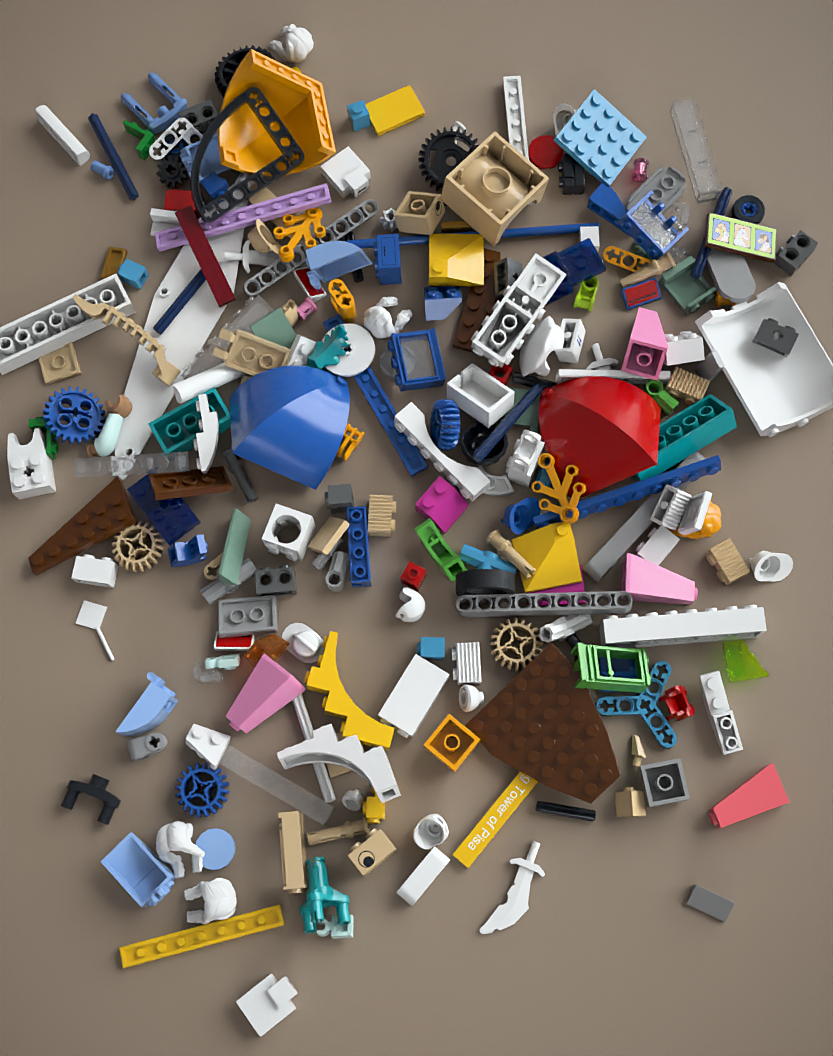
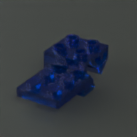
M590 238L559 253L554 251L543 257L566 274L546 305L573 293L574 286L606 271V266Z
M157 467L127 490L170 546L201 522L182 497L155 500L148 481V475L162 473Z

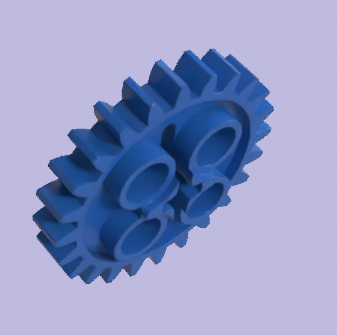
M69 386L66 392L64 388H61V394L55 391L54 397L49 396V402L45 403L46 408L43 410L45 415L43 421L47 422L45 427L51 428L49 434L56 433V440L62 437V443L69 440L70 445L73 444V441L80 445L81 440H83L87 444L88 438L94 440L95 435L99 436L100 429L104 426L103 423H105L106 418L103 417L105 410H101L103 404H97L99 398L93 399V392L87 395L86 389L79 392V387H77L73 391L71 386ZM62 404H68L70 407L64 408ZM81 407H87L89 410L84 411ZM60 421H66L68 425H62ZM83 423L87 425V427L82 428L79 426V424Z

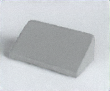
M695 884L686 904L726 922L735 902Z

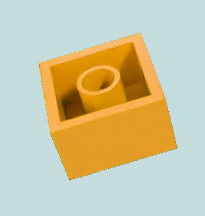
M448 714L423 746L455 773L479 744L480 738L452 715Z

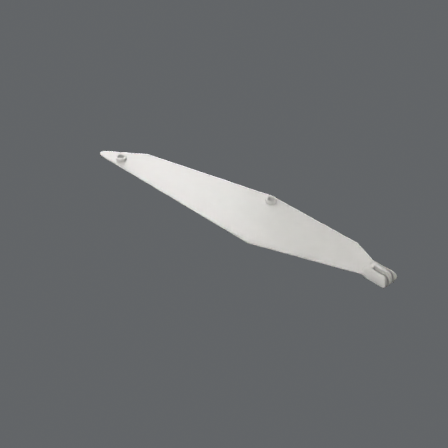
M241 172L235 183L228 190L250 177L251 174ZM249 181L248 187H250L254 183V181ZM236 190L233 192V196L236 199L243 198L241 191ZM246 200L232 210L248 206L249 201ZM227 201L218 204L222 209L228 208ZM212 205L214 210L211 212L206 210L205 217L212 216V213L216 211L215 205ZM245 227L207 238L233 294L239 260H224V252L241 253ZM189 243L183 246L156 291L144 327V331H147L152 338L157 339L160 345H164L166 348L164 351L166 360L181 372L170 387L152 374L158 362L153 357L155 352L149 353L145 349L149 342L147 341L144 346L139 344L124 393L132 403V411L129 416L123 418L114 449L117 475L122 480H125L153 433L148 423L163 416L175 395L173 385L184 380L227 304L222 307L218 306L206 280L161 335L154 331V325L201 269Z

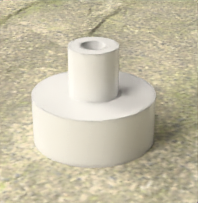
M358 789L347 791L342 798L343 805L352 811H358L364 801L361 791Z

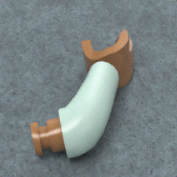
M119 395L116 404L110 400L105 401L106 410L110 414H108L99 437L95 439L94 443L86 446L87 454L91 458L96 455L106 457L114 451L123 418L129 416L132 411V403L125 395Z

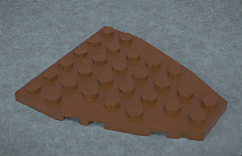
M550 643L465 726L480 738V743L494 757L549 788L592 804L621 776L611 746L608 731L588 689L575 688L574 684L579 680L580 672L574 671L573 664L553 643Z

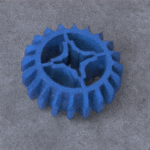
M448 399L437 400L434 403L430 418L432 442L438 449L442 450L455 448L458 443L461 424L458 405L455 401Z
M207 762L203 763L202 768L200 763H195L196 770L192 766H188L190 773L181 772L185 778L177 779L182 784L181 786H175V789L181 791L175 794V797H182L178 801V805L185 804L182 810L186 812L190 809L189 815L193 816L196 812L197 817L201 818L204 812L205 817H209V810L216 814V806L220 809L223 808L220 801L227 802L228 799L223 797V794H229L230 791L224 789V787L230 784L229 782H222L227 778L225 774L219 776L222 769L218 768L216 771L211 767L208 769ZM207 773L211 774L215 779L203 782L198 775ZM192 780L194 788L187 794L188 785ZM200 784L206 787L204 789L205 795L199 793V791L201 790ZM217 785V795L212 801L211 791ZM201 797L207 805L198 807L191 800Z

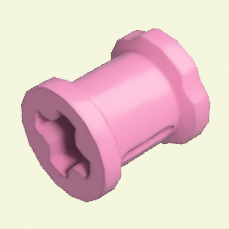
M306 297L305 301L297 307L298 317L304 321L311 312L318 310L309 297Z

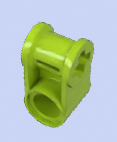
M589 274L583 278L573 308L580 307L587 309L591 313L599 283L595 275ZM586 284H592L594 287L588 288Z

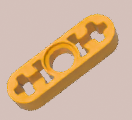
M609 246L603 252V257L607 262L633 272L642 269L637 266V270L633 269L637 264V258L641 259L639 262L641 264L648 262L650 265L652 262L647 258L615 246ZM614 249L615 254L620 255V252L624 254L621 256L620 263H617L618 258L612 257L610 260L607 252ZM627 255L634 258V263L631 266H626L623 262Z

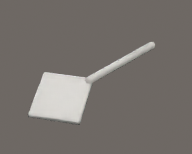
M84 600L76 624L96 629L110 660L113 661L114 657L100 630L107 607Z

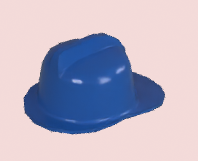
M528 497L516 504L507 506L504 516L500 520L501 523H504L515 534L523 533L535 525L533 517L541 514L539 501L536 498Z

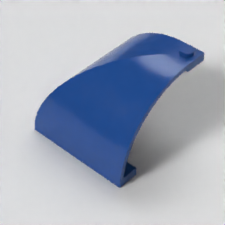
M283 366L256 374L242 383L229 397L232 453L316 490L337 454L346 429L350 406L347 381L341 376L337 377L324 370L307 366Z

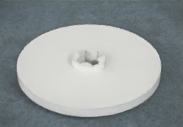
M341 324L345 327L346 336L348 337V340L345 341L348 343V347L342 348L348 349L350 347L351 352L347 351L343 356L338 355L339 364L325 367L331 373L338 376H355L366 370L373 361L375 355L374 340L370 333L359 325ZM331 330L326 333V334H328L330 337H331Z

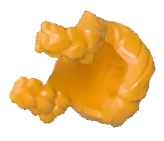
M710 501L702 528L698 532L682 535L678 533L680 525L676 527V530L669 529V531L675 536L690 539L710 538L721 528L719 506Z

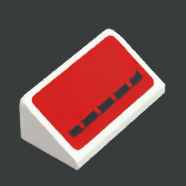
M308 266L293 270L294 277L300 287L313 302L327 296L322 286L316 290L310 284L306 273L311 271Z
M216 631L214 650L255 651V635L219 638L218 631Z

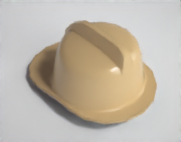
M260 219L256 220V227L248 233L252 246L258 252L266 253L273 251L279 255L281 246L272 236L265 223Z

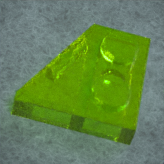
M743 640L722 643L730 683L769 677L767 670L765 671L756 656L749 651V647Z

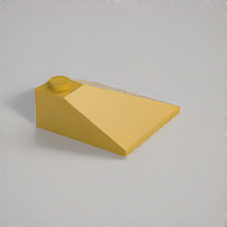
M480 234L429 235V286H484V237Z
M564 522L550 524L512 539L513 549L536 569L533 575L529 573L531 575L530 578H526L519 570L525 593L582 582L575 540L570 524Z

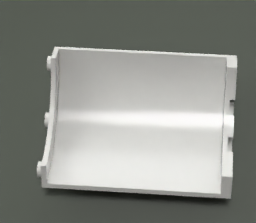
M780 282L756 295L757 299L750 303L743 302L732 306L731 311L725 312L724 309L710 310L695 321L711 351H718L725 365L722 370L760 436L768 435V437H772L781 431L797 425L802 427L810 419L833 408V363L784 283ZM763 319H774L779 322L778 325L783 327L790 326L796 330V333H799L787 357L752 342ZM777 332L774 334L775 340L779 338V333Z

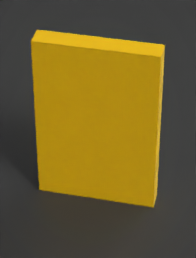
M410 85L365 104L370 115V122L378 136L425 116V111Z

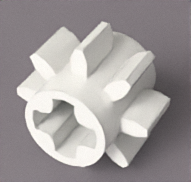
M392 208L387 211L383 210L384 217H380V222L384 223L383 229L387 228L391 232L398 228L394 216L396 211Z

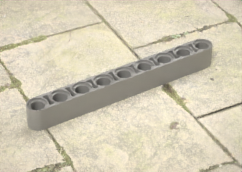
M368 199L327 226L325 232L329 237V242L339 240L374 216L378 211L377 202L373 199ZM365 205L372 207V213H368L365 210ZM352 214L358 217L357 223L351 221L350 216ZM337 224L343 226V233H340L336 230ZM315 235L312 236L316 240L317 245L325 243L321 238H317ZM305 242L293 249L294 254L299 255L300 262L296 263L293 260L291 262H283L278 259L245 282L242 288L244 295L255 297L305 263V258H307ZM277 264L285 266L284 273L277 270ZM263 274L270 276L271 281L269 283L262 280ZM253 284L256 287V292L250 293L247 290V285Z
M697 451L686 457L677 468L706 458ZM691 482L682 483L675 488L684 491ZM663 490L658 494H652L583 568V571L597 583L654 523L650 518Z
M626 591L463 595L457 598L455 605L458 613L466 618L625 614L632 609V596ZM621 599L629 602L626 606L618 604ZM582 600H586L588 602V605L585 607H581L578 605V603ZM600 600H606L608 601V604L606 606H600L598 602ZM542 601L549 603L545 608H541L538 605ZM561 601H567L569 603L566 607H560L558 605ZM503 602L509 603V606L505 609L499 607ZM522 602L529 603L526 608H520L519 605ZM464 603H469L470 607L468 609H461ZM483 603L490 604L487 609L480 608Z

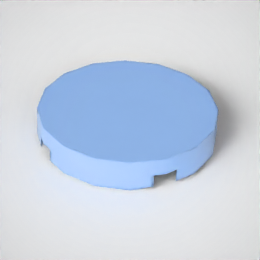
M217 828L208 829L203 832L195 844L205 853L204 857H202L203 867L211 870L222 869L229 865L236 851L235 841L232 836L225 830Z

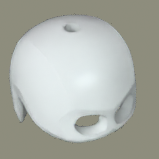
M403 587L399 598L406 604L398 610L395 617L400 618L404 622H415L421 618L425 611V600L418 592L408 587Z
M429 814L415 826L413 839L420 848L430 849L435 845L442 844L449 834L448 826L439 814Z

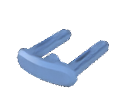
M150 72L148 74L149 82L173 104L174 108L169 111L165 106H161L157 112L161 118L153 119L130 94L122 93L121 99L147 126V130L156 134L169 128L180 118L178 112L187 109V100L181 99L156 73Z

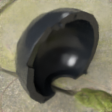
M474 423L462 431L459 438L460 448L472 464L476 466H490L499 462L505 455L508 447L506 434L480 463L473 459L474 453L497 428V425H491L488 428L482 423Z

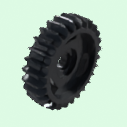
M246 45L244 49L239 47L237 51L233 49L231 54L227 52L228 56L222 57L223 62H218L219 67H216V72L214 73L215 83L223 98L229 86L227 83L231 81L239 64L251 49L275 60L271 53L267 52L266 49L262 50L260 46L256 49L254 45L251 48Z
M444 126L443 133L437 129V135L435 136L431 133V140L429 138L425 139L427 145H421L423 150L419 151V155L423 157H419L418 162L423 164L419 165V169H424L421 175H427L425 182L431 180L430 187L436 185V191L440 187L443 188L446 176L479 146L476 145L477 138L471 140L472 133L466 136V129L463 133H460V127L453 131V126H451L450 131H447ZM454 140H459L470 148L467 152L454 143ZM431 150H436L435 167H429ZM448 157L456 159L454 166L447 165L446 159Z

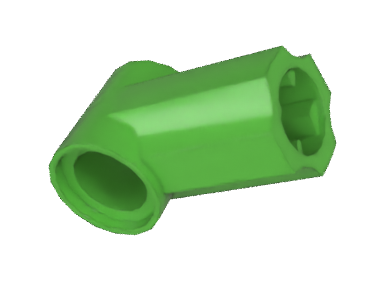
M650 380L643 389L644 392L657 402L667 416L679 404L675 398L663 389L660 381ZM649 388H654L656 393L650 392Z

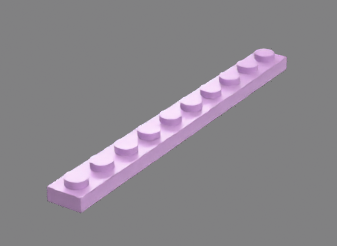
M326 183L229 211L212 223H205L202 220L198 221L206 238L255 225L258 219L265 222L286 214H293L328 204L332 201ZM181 226L155 233L157 249L160 252L188 244Z

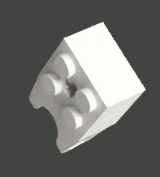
M39 427L34 429L32 441L27 445H20L14 433L8 434L7 459L12 493L19 500L56 492L52 459L46 454V440Z
M523 430L520 440L517 439L513 456L509 457L506 465L508 479L527 488L538 466V457L543 453L545 442L541 441L539 434Z

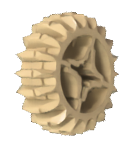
M139 521L137 525L136 523L131 525V527L126 528L124 531H120L119 536H114L117 542L112 543V546L115 548L112 550V553L116 555L114 559L119 561L121 567L125 566L127 571L132 568L133 572H137L139 568L144 572L145 566L152 569V562L158 564L156 557L162 558V555L159 553V551L164 550V547L161 546L164 543V540L160 538L161 533L156 532L155 526L151 527L148 522L144 525L142 521ZM137 534L135 538L130 539L131 536ZM148 535L151 537L152 540L151 548L146 546V538ZM138 544L139 546L140 544L143 548L140 547L136 550L133 545L136 546ZM125 545L130 548L128 558L124 554ZM141 555H146L144 558L139 559Z
M514 618L513 624H511L509 619H506L507 626L502 622L499 623L501 630L495 628L494 632L497 635H491L490 639L496 641L490 643V647L496 648L491 651V654H498L494 660L497 662L502 659L501 667L508 663L507 670H511L512 665H515V671H519V665L524 669L526 663L532 662L531 659L534 660L537 657L536 654L542 652L537 647L543 646V642L537 641L540 639L539 634L534 635L538 628L535 627L531 630V622L526 626L524 625L525 619H522L519 624L517 623V618ZM514 630L523 631L529 637H520ZM506 632H509L510 641L500 646L501 637ZM513 639L517 640V643H521L519 645V651L518 648H515V646L512 647ZM532 642V651L524 658L522 648ZM503 652H513L518 659L509 658Z

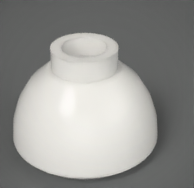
M464 684L459 690V705L464 712L473 711L479 704L484 702L483 692H479L474 686Z

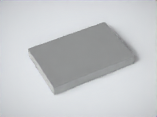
M276 595L218 600L219 638L278 633Z

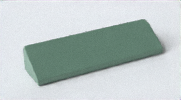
M233 509L218 572L223 585H237L251 524V519L238 509Z

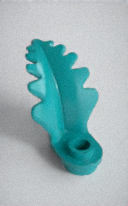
M343 325L336 326L335 331L332 329L331 337L326 334L324 343L321 341L316 343L313 354L307 357V367L322 370L325 366L339 364L338 355L343 356L346 354L342 347H348V343L345 342L348 340L347 332Z

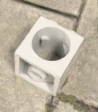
M276 504L262 537L268 552L279 555V553L284 554L287 559L297 561V559L302 561L316 528L314 519L311 515ZM288 525L298 526L300 535L294 542L288 544L279 542L277 534L283 527Z

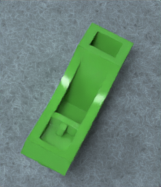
M430 518L414 528L429 556L451 582L456 580V574L467 571L459 556L448 546Z

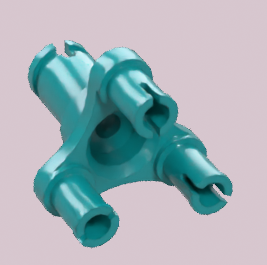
M314 857L315 862H312L310 858L305 861L309 890L306 891L305 902L299 906L304 934L317 931L316 923H319L318 920L320 922L324 921L323 908L336 907L338 925H347L351 922L348 909L350 904L349 896L329 886L324 857Z

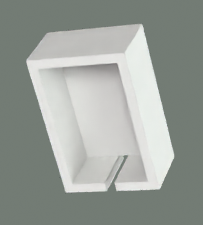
M472 363L461 372V376L458 374L447 383L446 399L455 401L459 408L489 428L513 408L515 392Z

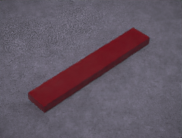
M192 206L175 212L218 306L222 307L235 301L236 298Z

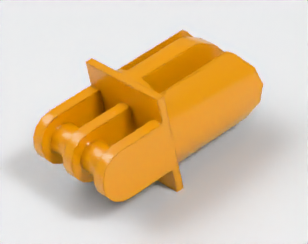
M348 423L337 451V456L339 458L343 457V460L347 461L354 449L358 448L365 432H359L358 428H353Z

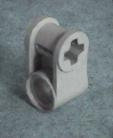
M151 733L129 740L126 744L131 760L135 762L165 750L168 741L162 734ZM156 739H159L160 742L157 743V746H154L153 743L156 742Z

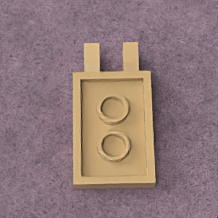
M222 328L219 338L230 341L228 349L215 346L212 355L222 358L228 367L255 376L263 371L285 366L291 349L239 329L231 332Z

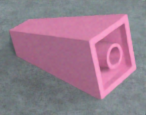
M639 307L621 371L658 381L668 344L656 311Z
M631 553L626 554L622 562L621 591L628 592L632 596V601L691 605L694 600H697L698 589L695 588L694 581Z
M264 653L226 715L231 721L229 725L237 732L241 729L247 734L303 693L306 688L288 671Z

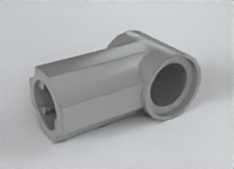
M334 552L329 572L325 577L328 589L332 592H339L344 587V579L350 561L349 555L344 552ZM334 578L340 579L339 583L335 585L331 584L330 581Z

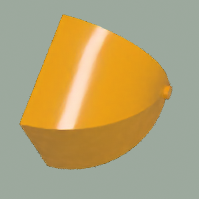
M251 49L239 64L229 83L221 111L247 89L256 87L263 93L304 153L303 162L286 175L305 171L330 158L336 153L322 83ZM251 93L250 98H251V99L254 98V99L256 100L257 95H256V94L253 95V94ZM247 103L235 111L218 130L220 163L231 169L253 175L283 155ZM262 107L259 109L261 115H269L267 108ZM277 123L270 124L271 130L278 131L280 129ZM287 138L280 140L283 146L290 145V141ZM293 153V157L289 160V163H291V161H293L294 159L298 160L300 156L294 155ZM283 162L277 163V168L280 171L286 170V165ZM267 171L262 173V176H272Z

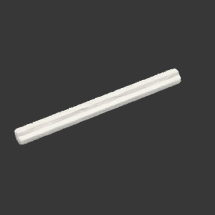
M301 693L292 701L304 738L308 740L314 738V730ZM313 763L325 802L335 801L336 797L325 764Z

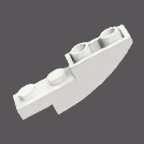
M201 394L198 395L199 401H196L197 412H201L202 419H199L198 422L200 431L204 432L196 433L197 439H193L195 451H199V458H196L197 468L201 469L203 474H206L216 453L219 423L217 412L209 411L207 395Z
M717 670L699 675L704 705L722 754L726 755L743 750L733 711L729 708L720 672Z

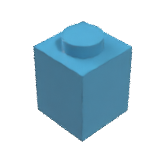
M363 100L347 105L348 118L354 132L371 126L370 115Z
M127 258L119 266L117 273L122 282L141 290L149 277L144 266Z
M421 637V643H417V654H421V657L425 660H444L445 638Z

